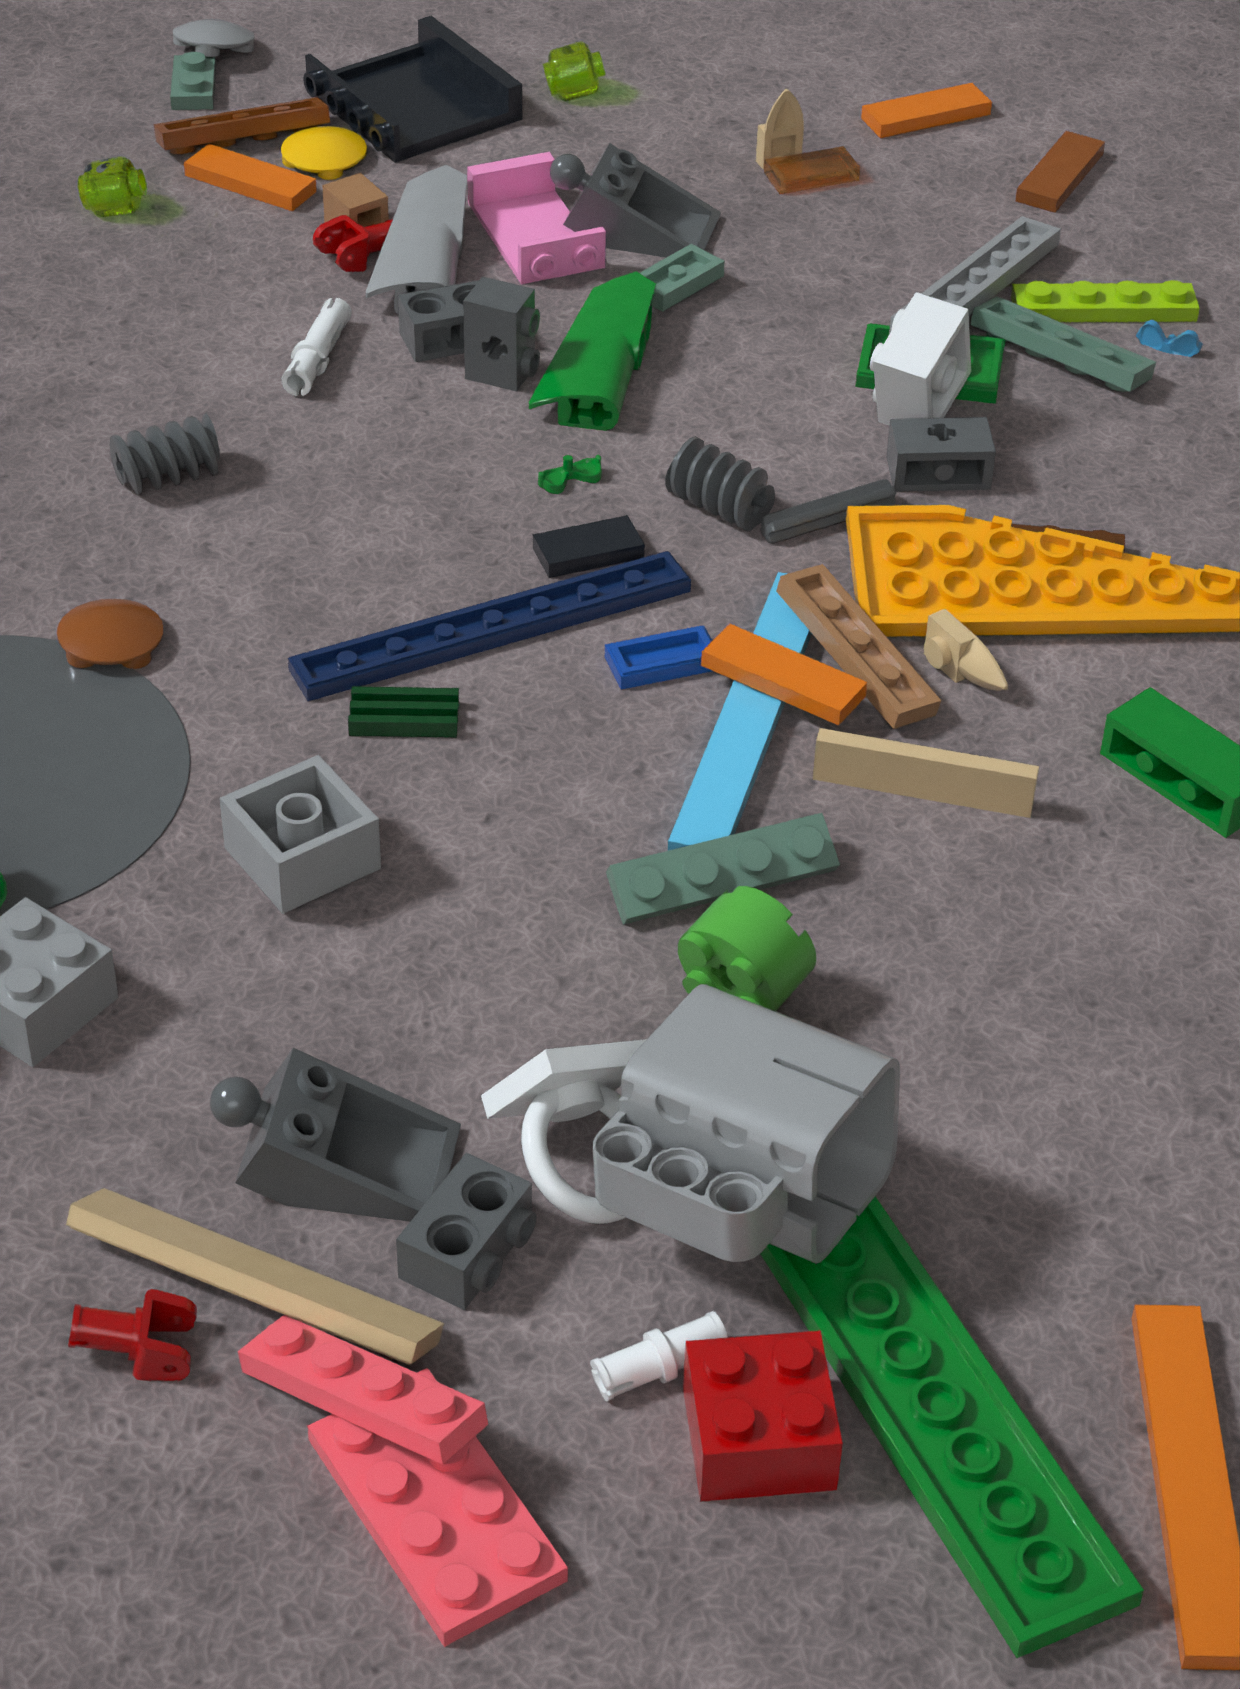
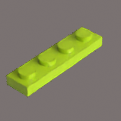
M1127 280L1119 283L1077 281L1074 283L1054 284L1032 281L1028 284H1012L1011 292L1012 303L1058 322H1147L1150 320L1156 322H1197L1200 310L1192 283H1183L1175 280L1163 283H1137Z

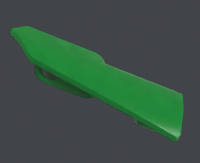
M636 271L594 287L529 401V409L558 402L559 425L603 431L612 429L618 423L632 371L640 370L650 336L652 303L656 291V283Z

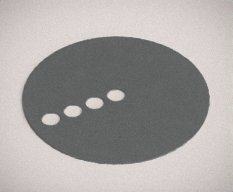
M0 635V872L7 885V895L0 908V916L25 897L44 909H50L103 885L123 872L144 855L161 837L173 820L183 800L188 784L190 754L187 736L177 712L164 694L147 678L134 669L124 667L122 664H94L87 668H77L70 665L66 660V651L57 640Z

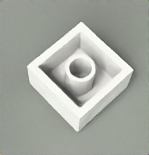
M916 292L906 309L901 308L897 312L890 335L884 344L879 343L875 347L870 361V370L874 371L875 387L873 401L877 402L878 422L890 425V419L945 417L971 373L969 310L967 308Z

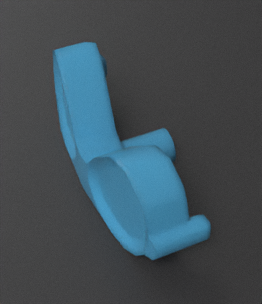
M1154 320L1147 321L1136 335L1142 345L1174 355L1192 357L1198 354L1203 346V343L1199 342L1198 334L1193 330H1187L1177 337L1171 334L1166 338L1162 328Z

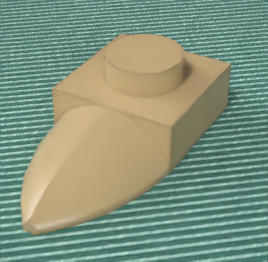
M785 89L775 101L766 124L758 125L756 162L762 169L801 162L803 113L796 97L788 89Z
M946 609L928 615L924 655L934 668H940L955 683L967 679L971 683L988 690L1001 691L1008 689L1007 681L997 661L975 634Z

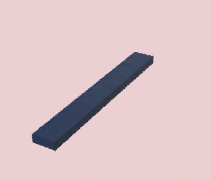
M665 551L291 656L288 658V668L306 700L312 701L350 690L352 686L368 685L691 592V579L669 551Z

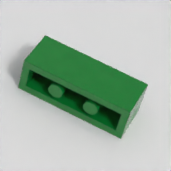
M1151 687L1107 714L1100 750L1101 755L1223 837L1227 838L1240 829L1239 744Z

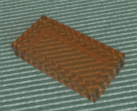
M841 146L765 159L764 173L779 194L859 181L860 166L846 148Z

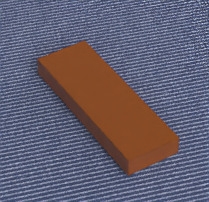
M1065 131L1018 186L1015 201L1056 213L1103 156L1105 141Z

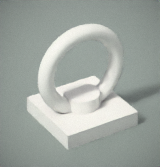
M646 1040L545 1049L481 1095L487 1119L525 1115L522 1125V1150L527 1169L534 1183L556 1208L580 1221L605 1224L619 1221L626 1217L606 1209L599 1204L596 1198L578 1192L561 1177L548 1151L547 1130L549 1122L570 1121L590 1115L598 1110L611 1119L619 1110L618 1100L622 1097L614 1090L621 1086V1076L628 1061Z

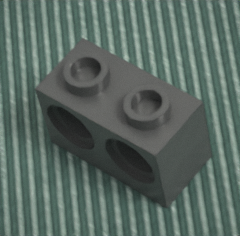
M478 281L398 295L399 333L415 362L464 353L463 301Z
M466 1152L396 1239L398 1279L465 1310L479 1291L487 1293L491 1290L500 1275L503 1259L513 1246L521 1248L529 1240L537 1218L536 1213L532 1211V1182Z

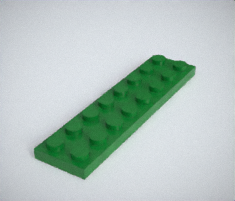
M876 1196L860 1216L856 1215V1221L829 1255L820 1263L815 1264L774 1245H767L760 1255L809 1331L821 1330L826 1359L1017 1659L1140 1606L1144 1589Z

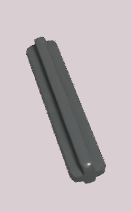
M881 479L766 514L761 518V534L765 536L768 543L775 544L846 522L848 506H893L896 503V489L890 484L889 480Z

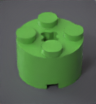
M737 886L732 893H728L727 889L679 939L678 956L687 974L682 984L688 994L698 985L707 984L765 1008L777 1011L815 968L816 951L814 944L806 930L798 937L787 923L793 914L772 896L749 886Z

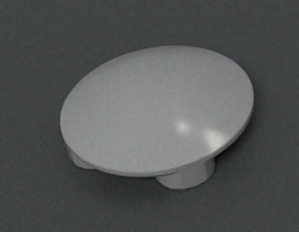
M196 20L173 29V43L175 45L195 46V52L203 53L205 57L219 56L220 49L227 48L242 53L254 51V33L238 24L225 20Z

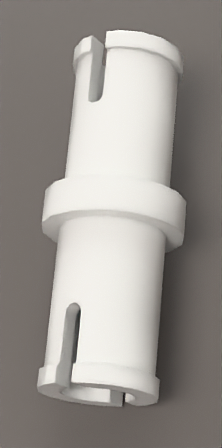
M711 1311L701 1318L664 1333L655 1328L644 1333L643 1341L602 1358L592 1359L590 1361V1365L593 1368L591 1370L592 1375L605 1401H610L617 1395L656 1379H660L661 1383L664 1384L678 1377V1370L684 1368L686 1341L728 1338V1335L716 1312Z

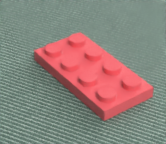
M428 1368L417 1372L437 1382ZM334 1414L307 1426L310 1443L444 1647L568 1581L567 1565L476 1436L442 1465Z

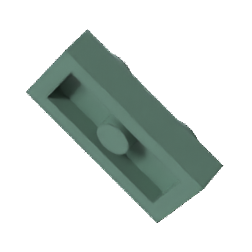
M200 52L174 55L170 94L171 110L214 108L215 57H205Z
M690 244L645 269L640 274L656 283L652 306L663 312L724 277L725 261Z

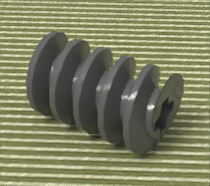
M207 413L203 415L201 423L196 417H187L184 420L183 427L178 422L170 421L165 425L164 433L159 427L155 425L150 426L146 430L145 438L137 430L130 431L127 434L126 443L121 436L113 435L110 437V453L117 478L122 485L129 483L137 495L143 492V479L145 478L150 480L155 490H160L162 488V474L165 473L168 474L175 486L181 483V469L186 468L193 481L199 480L201 464H205L212 476L218 474L220 450L213 423Z
M696 436L689 438L682 445L670 464L665 478V487L668 492H673L675 496L683 500H689L690 503L699 508L704 507L706 511L715 516L720 515L722 519L731 524L736 523L738 527L745 531H751L761 523V518L770 513L775 500L774 487L767 485L768 475L766 470L760 467L752 470L751 463L742 459L736 462L733 454L729 452L720 454L718 447L713 444L705 446L704 441Z

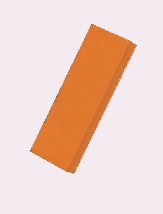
M967 83L863 105L861 119L879 138H885L991 115L992 101L973 83Z
M207 144L184 162L185 176L292 212L317 192L316 178L212 144Z
M729 624L702 651L701 666L836 725H840L866 697V681L732 624Z

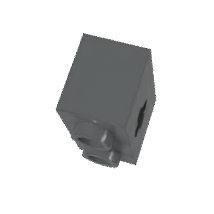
M482 277L463 301L465 379L517 392L527 377H533L536 374L540 362V352L538 349H535V334L540 322V312L538 309H535V289Z
M987 417L890 419L886 458L892 485L895 487L896 492L991 490L996 450Z

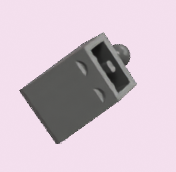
M611 143L605 149L590 175L585 172L583 162L572 154L558 156L550 167V177L557 187L564 190H572L574 188L581 190L563 225L574 232L603 227L606 231L605 248L665 258L690 244L705 250L721 215V212L639 162L629 151L619 149Z
M295 1048L290 1051L264 1088L262 1098L257 1087L250 1080L243 1077H229L222 1080L215 1086L210 1097L211 1111L221 1124L228 1127H242L249 1123L253 1124L235 1181L236 1184L286 1206L409 1222L449 1174L461 1127L460 1123Z

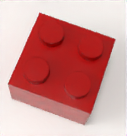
M821 1330L686 1341L683 1392L700 1502L837 1490L843 1442Z

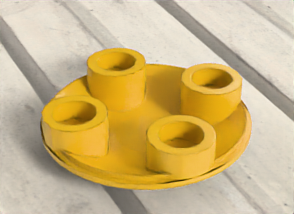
M317 126L299 130L288 136L281 146L282 163L284 166L317 173L320 178L325 180L340 178L343 175V170L358 164L366 157L367 152L366 142L359 134L334 126Z

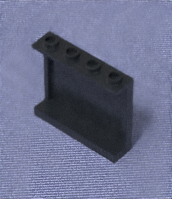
M432 15L418 20L417 44L336 70H330L312 54L305 55L306 73L304 74L303 81L307 93L311 97H318L328 105L331 114L339 116L350 126L353 132L361 134L372 143L375 150L381 151L395 163L523 120L522 83Z

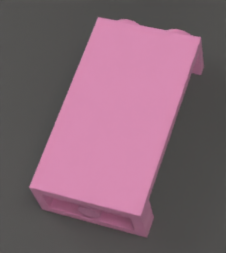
M550 152L467 167L468 204L521 284L605 268V229L598 227L574 232L563 225L570 211L555 191V184L550 177V167L555 160Z

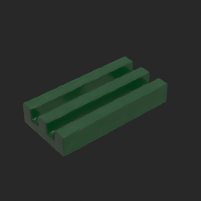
M352 686L349 707L350 715L348 716L349 736L457 738L459 688Z

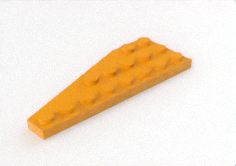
M951 505L848 506L846 525L855 602L886 637L926 636L928 615L943 609L949 611L975 635L1240 632V572L1206 564L1204 569H1192L1171 564V556L1152 552L1150 559L1123 553L1124 545L1051 528H1045L1044 532L1039 531L1038 533L1011 527L1012 519L993 516L992 522L965 516L966 509Z

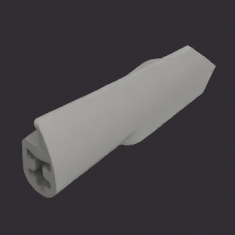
M444 165L407 182L366 289V298L395 290L394 310L398 314V295L456 285L458 258L461 259L467 175L448 165Z

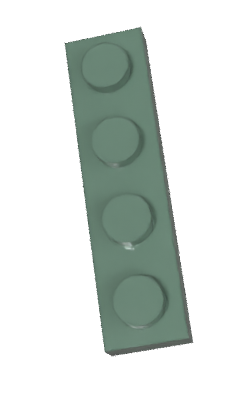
M998 296L975 307L973 310L970 325L986 331L988 337L1001 338L1025 347V351L1032 356L1056 360L1065 364V368L1072 373L1094 376L1105 381V385L1113 390L1130 392L1152 379L1156 365L1155 361Z
M818 813L613 864L607 869L606 875L624 925L714 902L727 889L728 893H732L737 886H749L761 890L832 872L840 866L823 813Z

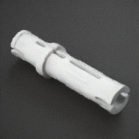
M332 298L326 300L320 314L308 331L305 340L300 341L294 347L291 354V359L293 360L281 378L282 385L288 393L298 396L301 389V395H306L309 393L316 376H320L325 372L329 364V357L327 356L332 351L341 331L351 317V308L346 301L336 298L333 304Z

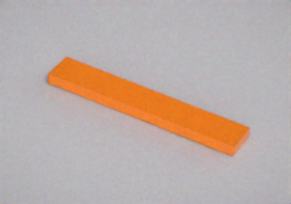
M1135 1304L1131 1319L1181 1669L1240 1670V1545L1201 1307Z

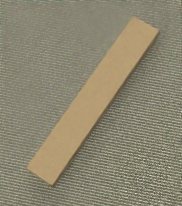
M103 1188L70 1205L66 1225L70 1226L71 1229L410 1365L436 1347L440 1341L444 1323L108 1189Z

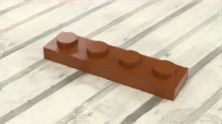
M318 97L153 125L156 142L164 150H169L171 154H185L193 152L195 145L211 143L218 147H227L236 144V138L252 136L254 140L273 139L278 136V131L293 129L295 133L302 129L330 123L328 105Z

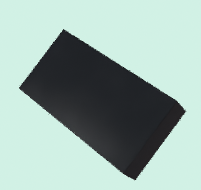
M628 515L533 534V550L548 578L644 558L645 544Z

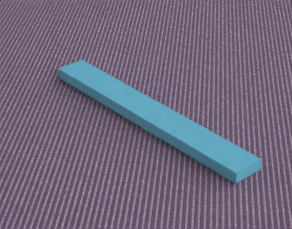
M778 572L753 633L804 655L812 633L776 592L780 576L787 574ZM733 681L668 840V851L735 834L785 702L740 682Z

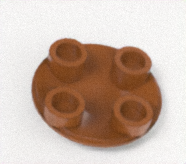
M100 599L81 604L65 614L57 627V638L61 647L66 651V660L70 665L77 668H87L94 664H122L129 669L143 668L151 662V651L159 645L164 633L163 622L155 611L146 605L125 599Z

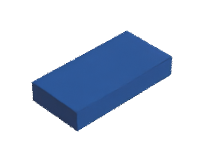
M702 625L605 644L604 657L622 690L712 672V670L701 666L702 651L712 642V639L705 626Z

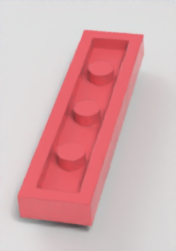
M286 1315L281 1316L238 1351L243 1373L442 1465L488 1425L484 1402Z

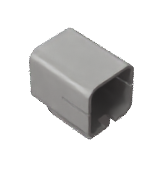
M700 984L691 991L636 1050L622 1073V1097L618 1100L619 1110L597 1133L593 1140L595 1197L600 1205L614 1213L722 1260L744 1262L755 1258L768 1244H771L815 1264L820 1263L829 1255L856 1221V1215L860 1216L879 1192L892 1170L898 1140L900 1063L894 1057L707 984Z

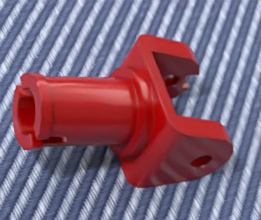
M341 215L317 227L313 234V244L324 254H337L335 263L343 271L364 272L367 269L369 254L381 251L393 219L363 227L349 216Z
M150 1289L146 1292L143 1308L136 1307L135 1313L81 1307V1305L75 1304L68 1347L128 1353V1360L134 1361L133 1376L137 1380L181 1381L190 1373L191 1355L181 1346L148 1338V1332H188L194 1327V1322L197 1318V1306L186 1297L157 1289Z

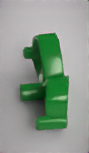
M565 455L562 467L538 473V485L551 494H560L564 491L567 481L570 479L597 483L601 480L602 475L601 456L596 455L595 458H585L573 463V457Z

